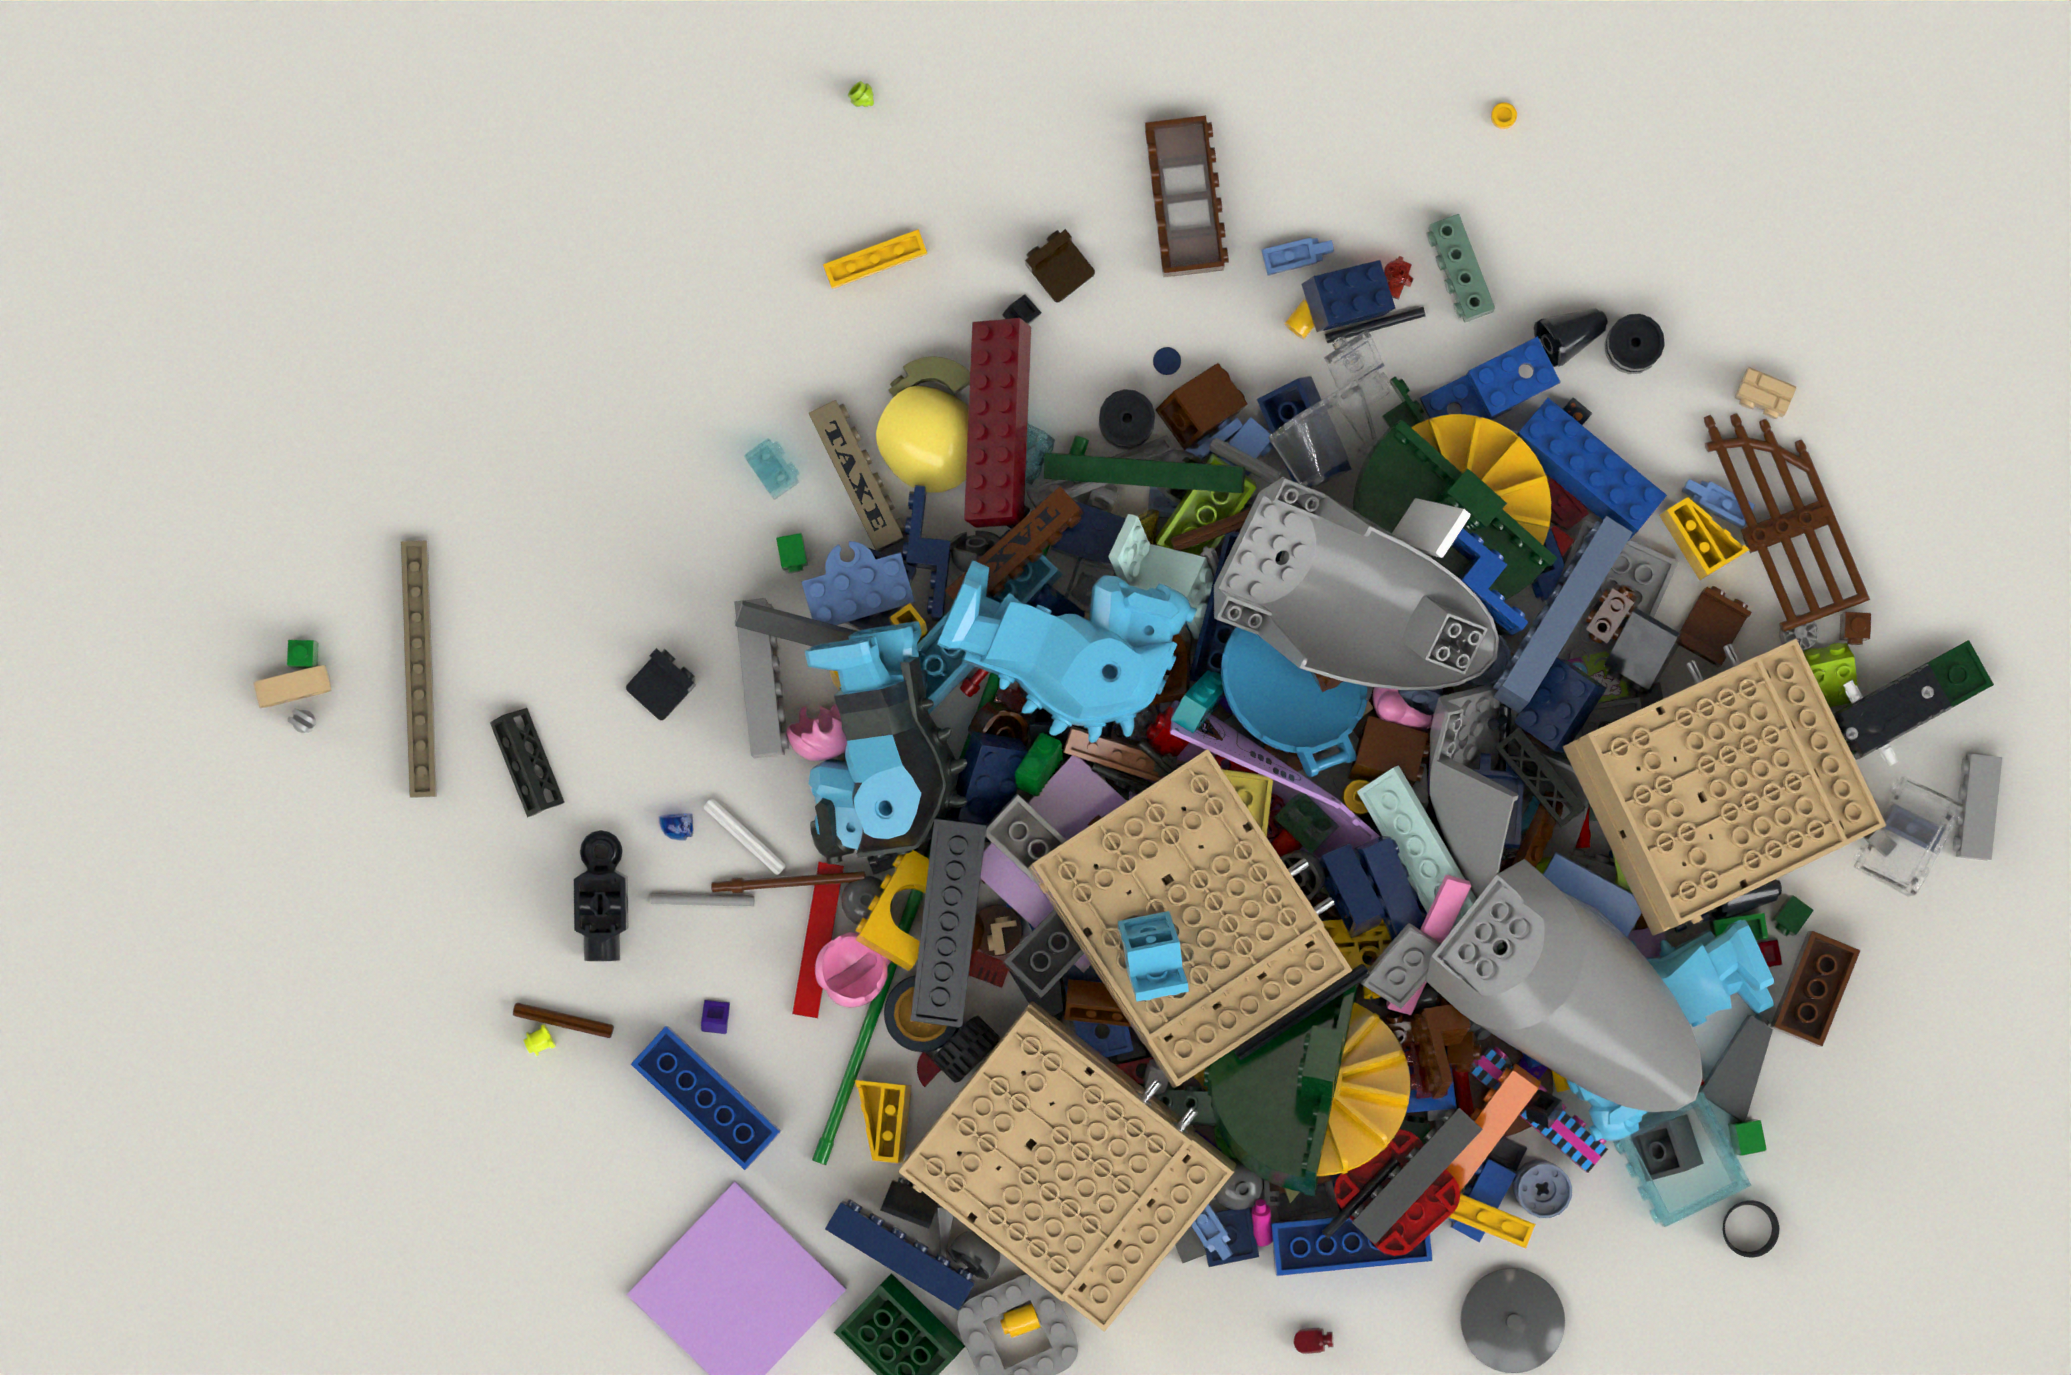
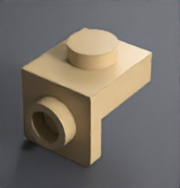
M1010 916L995 918L996 923L990 924L992 935H987L989 951L994 950L995 955L1006 954L1002 928L1017 926L1016 920L1011 921Z

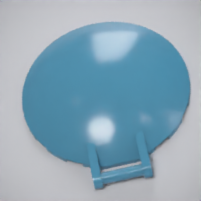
M1236 627L1229 636L1224 648L1221 662V678L1227 702L1244 728L1257 739L1271 747L1297 753L1308 777L1316 776L1319 771L1340 763L1355 761L1356 753L1348 735L1362 718L1368 702L1366 700L1367 686L1344 681L1337 687L1322 692L1310 671L1297 667L1259 635ZM1336 745L1338 746L1340 753L1315 762L1312 754Z

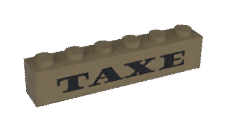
M834 400L809 412V416L874 549L880 552L904 540L902 533L905 532V528L900 518L895 520L891 513V510L895 509L889 495L883 496L880 487L884 485L878 473L872 474L868 466L872 463V460L866 449L861 451L857 443L861 438L855 426L850 428L846 421L850 416L845 405H838L837 400Z

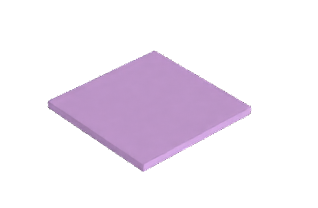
M1071 755L1050 780L1047 781L1048 784H1045V788H1042L1040 796H1034L1028 804L1068 841L1089 827L1087 824L1098 814L1103 817L1127 801L1097 773L1092 772V769L1081 758ZM991 842L983 853L981 879L1027 922L1036 928L1054 910V907L1039 886ZM1040 844L1032 845L1031 850L1033 853L1037 854L1041 851ZM1083 954L1074 965L1084 973L1091 964Z
M734 1182L627 1295L709 1375H766L847 1289L739 1184Z

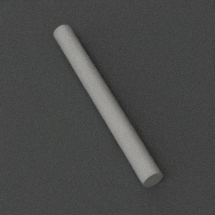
M651 894V904L754 906V896Z

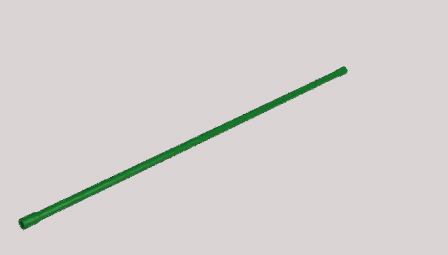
M1075 435L1069 454L1085 455L1089 440ZM1050 544L1042 550L1045 557L1047 556ZM990 672L977 711L985 706L987 702L994 701L1000 682L997 674ZM969 733L959 759L965 757L971 739ZM932 838L929 840L924 857L930 859ZM911 889L898 928L907 934L910 933L924 894L914 889ZM892 961L888 965L885 985L880 993L870 1002L824 1132L817 1144L812 1161L827 1165L835 1136L898 966Z

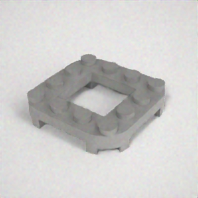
M1027 1273L969 1298L962 1305L958 1313V1330L978 1375H1056L1068 1369L1077 1357V1338L1060 1300ZM1031 1300L1051 1344V1348L1004 1368L984 1321Z

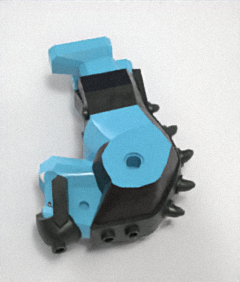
M917 621L856 631L848 636L849 640L819 644L805 650L808 667L838 671L841 687H839L840 691L834 695L841 716L842 730L847 740L845 748L846 761L830 759L816 765L810 770L808 782L816 802L815 820L810 822L811 835L818 852L826 857L827 864L839 863L843 861L842 856L852 854L855 850H857L856 855L858 858L868 856L880 858L890 853H897V855L910 853L932 838L935 817L945 818L948 810L951 808H959L967 804V799L958 795L957 790H955L959 773L967 766V761L964 758L956 760L947 744V739L951 736V728L941 729L937 727L928 713V709L934 706V701L926 699L928 669L921 670L917 643L922 633L920 624Z

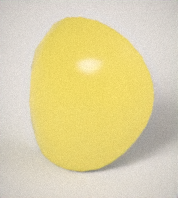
M912 386L899 392L884 409L876 430V442L880 454L892 472L912 488H915V485L925 486L928 493H942L956 488L966 480L969 405L950 393L927 386Z

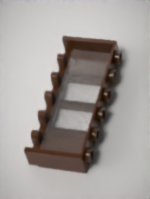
M1206 115L1145 122L1163 277L1224 271V263H1229L1227 247L1222 248L1221 238H1225L1226 234L1224 222L1219 223L1218 213L1223 211L1221 197L1216 198L1215 188L1219 187L1218 172L1213 173L1212 163L1216 162L1215 147H1210L1209 138L1213 137L1212 122H1207Z

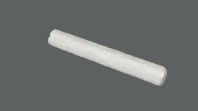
M712 798L708 800L704 805V809L777 875L780 874L786 866L785 863L717 801Z

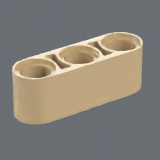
M326 665L311 667L253 683L259 708L271 707L332 691Z

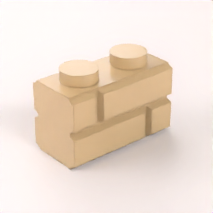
M1749 367L1745 371L1735 398L1740 400L1739 404L1749 409H1753L1754 406L1764 410L1763 414L1765 416L1777 419L1778 416L1783 417L1786 414L1796 386Z

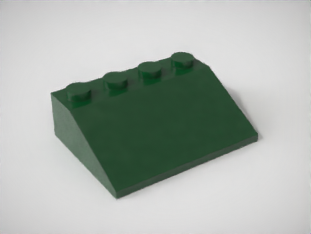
M892 1273L834 1332L876 1375H939L965 1347Z

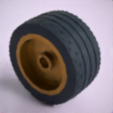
M916 975L902 980L891 990L884 1007V1020L889 1034L899 1045L914 1052H931L942 1048L958 1032L959 1027L910 1021Z

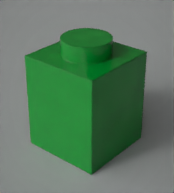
M802 533L776 538L782 569L788 570V573L803 571V567L808 566Z
M288 640L287 666L291 668L318 666V643L314 640Z

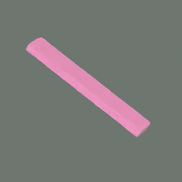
M1445 875L1420 929L1422 932L1440 943L1445 940L1471 888L1470 881ZM1426 981L1401 1009L1389 1001L1386 1003L1387 1009L1411 1015L1425 987Z

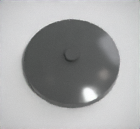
M1508 1268L1491 1272L1474 1284L1464 1300L1460 1322L1464 1340L1478 1360L1500 1372L1522 1373L1541 1366L1556 1352L1564 1334L1565 1313L1558 1294L1546 1280L1527 1270Z

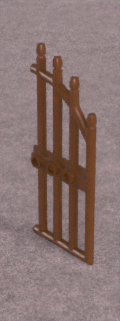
M1737 413L1730 416L1737 438L1722 439L1718 428L1715 426L1716 423L1711 415L1704 417L1705 426L1708 428V433L1712 440L1705 443V448L1707 452L1716 451L1748 526L1741 529L1746 547L1750 549V554L1758 551L1785 615L1786 621L1779 623L1782 632L1869 601L1870 597L1809 452L1806 451L1807 447L1803 440L1795 442V448L1799 456L1778 445L1767 419L1759 421L1760 429L1764 433L1763 436L1766 441L1750 438L1744 426H1742L1741 418ZM1742 447L1770 514V519L1757 523L1727 452L1728 448ZM1754 449L1771 453L1794 510L1780 514ZM1785 461L1806 472L1818 501L1804 506ZM1828 525L1857 593L1845 599L1842 598L1814 531ZM1805 534L1833 601L1832 604L1821 608L1818 605L1791 538ZM1780 542L1810 612L1797 617L1767 548Z

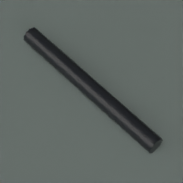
M1423 307L1329 332L1325 334V339L1328 344L1426 317Z
M1392 1156L1321 1232L1329 1239L1400 1162Z

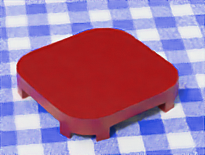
M1399 1129L1387 1147L1365 1164L1349 1170L1348 1173H1340L1336 1179L1334 1192L1335 1199L1341 1209L1355 1197L1392 1156L1400 1162L1398 1166L1403 1168L1408 1162L1405 1157L1415 1146L1421 1149L1424 1145L1422 1141L1413 1133ZM1445 1169L1380 1240L1374 1244L1376 1248L1384 1254L1393 1256L1407 1254L1454 1213L1459 1204L1460 1189L1450 1172ZM1387 1177L1380 1185L1385 1187L1391 1180ZM1369 1196L1362 1204L1367 1206L1373 1199ZM1352 1215L1350 1216V1219L1353 1221L1355 1218Z

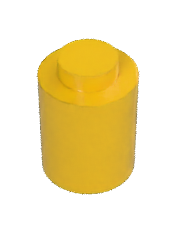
M1304 299L1284 323L1290 331L1301 339H1305L1314 328L1307 301Z
M1032 1303L1003 1313L1004 1319L1000 1320L1004 1334L1010 1333L1011 1338L1041 1328Z

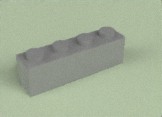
M1969 754L1966 756V759L1962 760L1961 774H1964V785H1960L1958 799L1962 800L1961 810H1957L1956 825L1959 826V832L1953 841V851H1956V857L1984 861L1992 860L2002 757Z

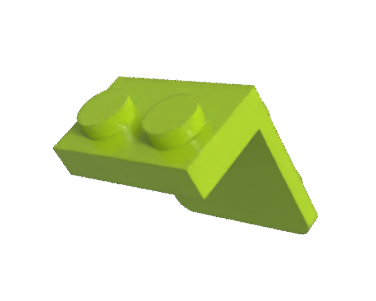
M1833 643L1828 647L1805 650L1803 652L1829 707L1851 703L1843 685L1853 680L1855 686L1857 685L1858 687L1855 657L1848 644Z

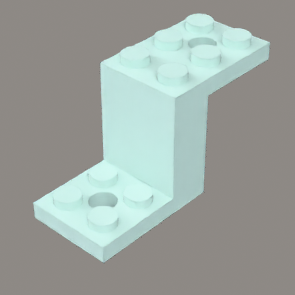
M1128 514L1108 556L1117 577L1124 580L1130 586L1144 590L1149 588L1155 589L1160 583L1182 593L1189 600L1190 606L1197 609L1192 622H1187L1193 638L1199 639L1214 581L1206 557L1150 544L1138 516Z

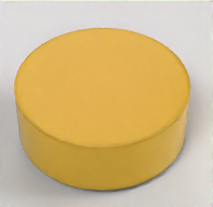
M1499 103L1491 112V121L1499 129L1510 128L1517 119V111L1510 103Z

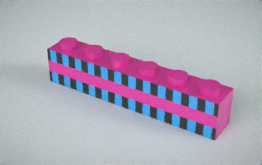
M1496 1046L1494 1049L1487 1047L1482 1052V1059L1478 1060V1068H1471L1470 1073L1489 1090L1491 1087L1496 1090L1501 1083L1498 1078L1506 1067L1511 1070L1512 1066L1505 1061L1507 1055ZM1540 1084L1539 1089L1536 1091V1093H1537L1540 1089L1543 1090V1091H1545V1092H1546L1547 1090ZM1563 1103L1561 1115L1549 1129L1527 1119L1525 1106L1519 1115L1586 1173H1589L1608 1150L1604 1146L1606 1140L1600 1139L1595 1141L1592 1135L1584 1129L1587 1124L1576 1115L1570 1117L1564 1111L1567 1107Z

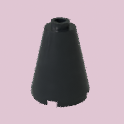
M1596 308L1543 318L1535 322L1534 336H1538L1552 366L1559 367L1567 363L1604 333L1608 320L1605 313Z
M1775 879L1716 907V912H1712V915L1716 920L1726 919L1775 902L1782 893L1781 882Z

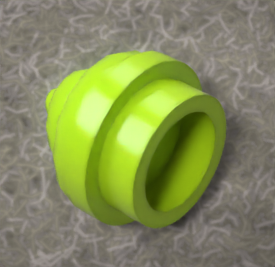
M860 81L849 91L848 97L854 106L868 107L874 105V94L872 87L868 83L864 84Z

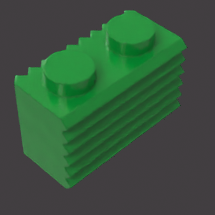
M1044 733L1039 734L1015 771L1016 786L1019 789L1036 797L1040 796L1042 788H1045V784H1048L1047 781L1053 776L1052 773L1055 772L1060 761L1063 760L1061 741Z

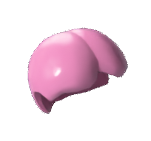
M1374 687L1373 706L1381 720L1422 732L1432 726L1434 714L1426 715L1410 707L1396 689Z
M854 932L845 933L823 946L815 963V975L818 984L827 991L828 996L833 1002L849 1008L866 1005L880 993L887 979L888 965L891 963L889 959L856 941L855 939L859 933Z

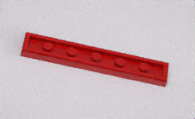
M818 862L816 875L843 873L844 866ZM841 883L814 885L792 1012L794 1015L818 1019L823 988L816 980L815 963L823 946L832 941Z

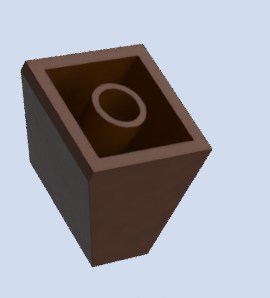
M1217 363L1173 391L1155 410L1181 447L1186 450L1216 430L1224 421L1237 415L1248 403L1243 393L1231 381L1228 372Z
M1368 716L1360 733L1355 751L1356 760L1352 762L1348 778L1372 782L1399 765L1410 786L1413 787L1416 781H1421L1424 767L1420 766L1422 757L1427 758L1430 749V743L1427 742L1429 734Z

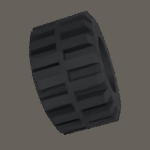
M974 1016L934 1055L933 1062L954 1083L960 1082L997 1045L1000 1036L980 1016Z

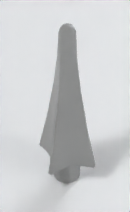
M938 1205L940 1254L946 1257L954 1216L941 1205Z

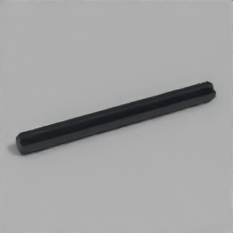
M1360 964L1351 972L1234 1049L1235 1054L1240 1060H1243L1370 975L1368 969L1364 964Z

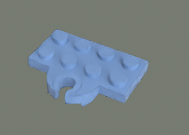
M849 541V547L855 552V557L852 561L844 562L841 560L840 553L842 548L838 544L828 554L825 563L826 574L801 581L812 619L833 625L844 624L902 607L909 603H915L901 553L875 559L871 550L865 545L854 541Z

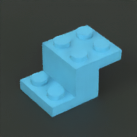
M1169 911L1117 921L1124 946L1126 970L1136 1002L1189 992L1188 982L1182 966L1180 942Z

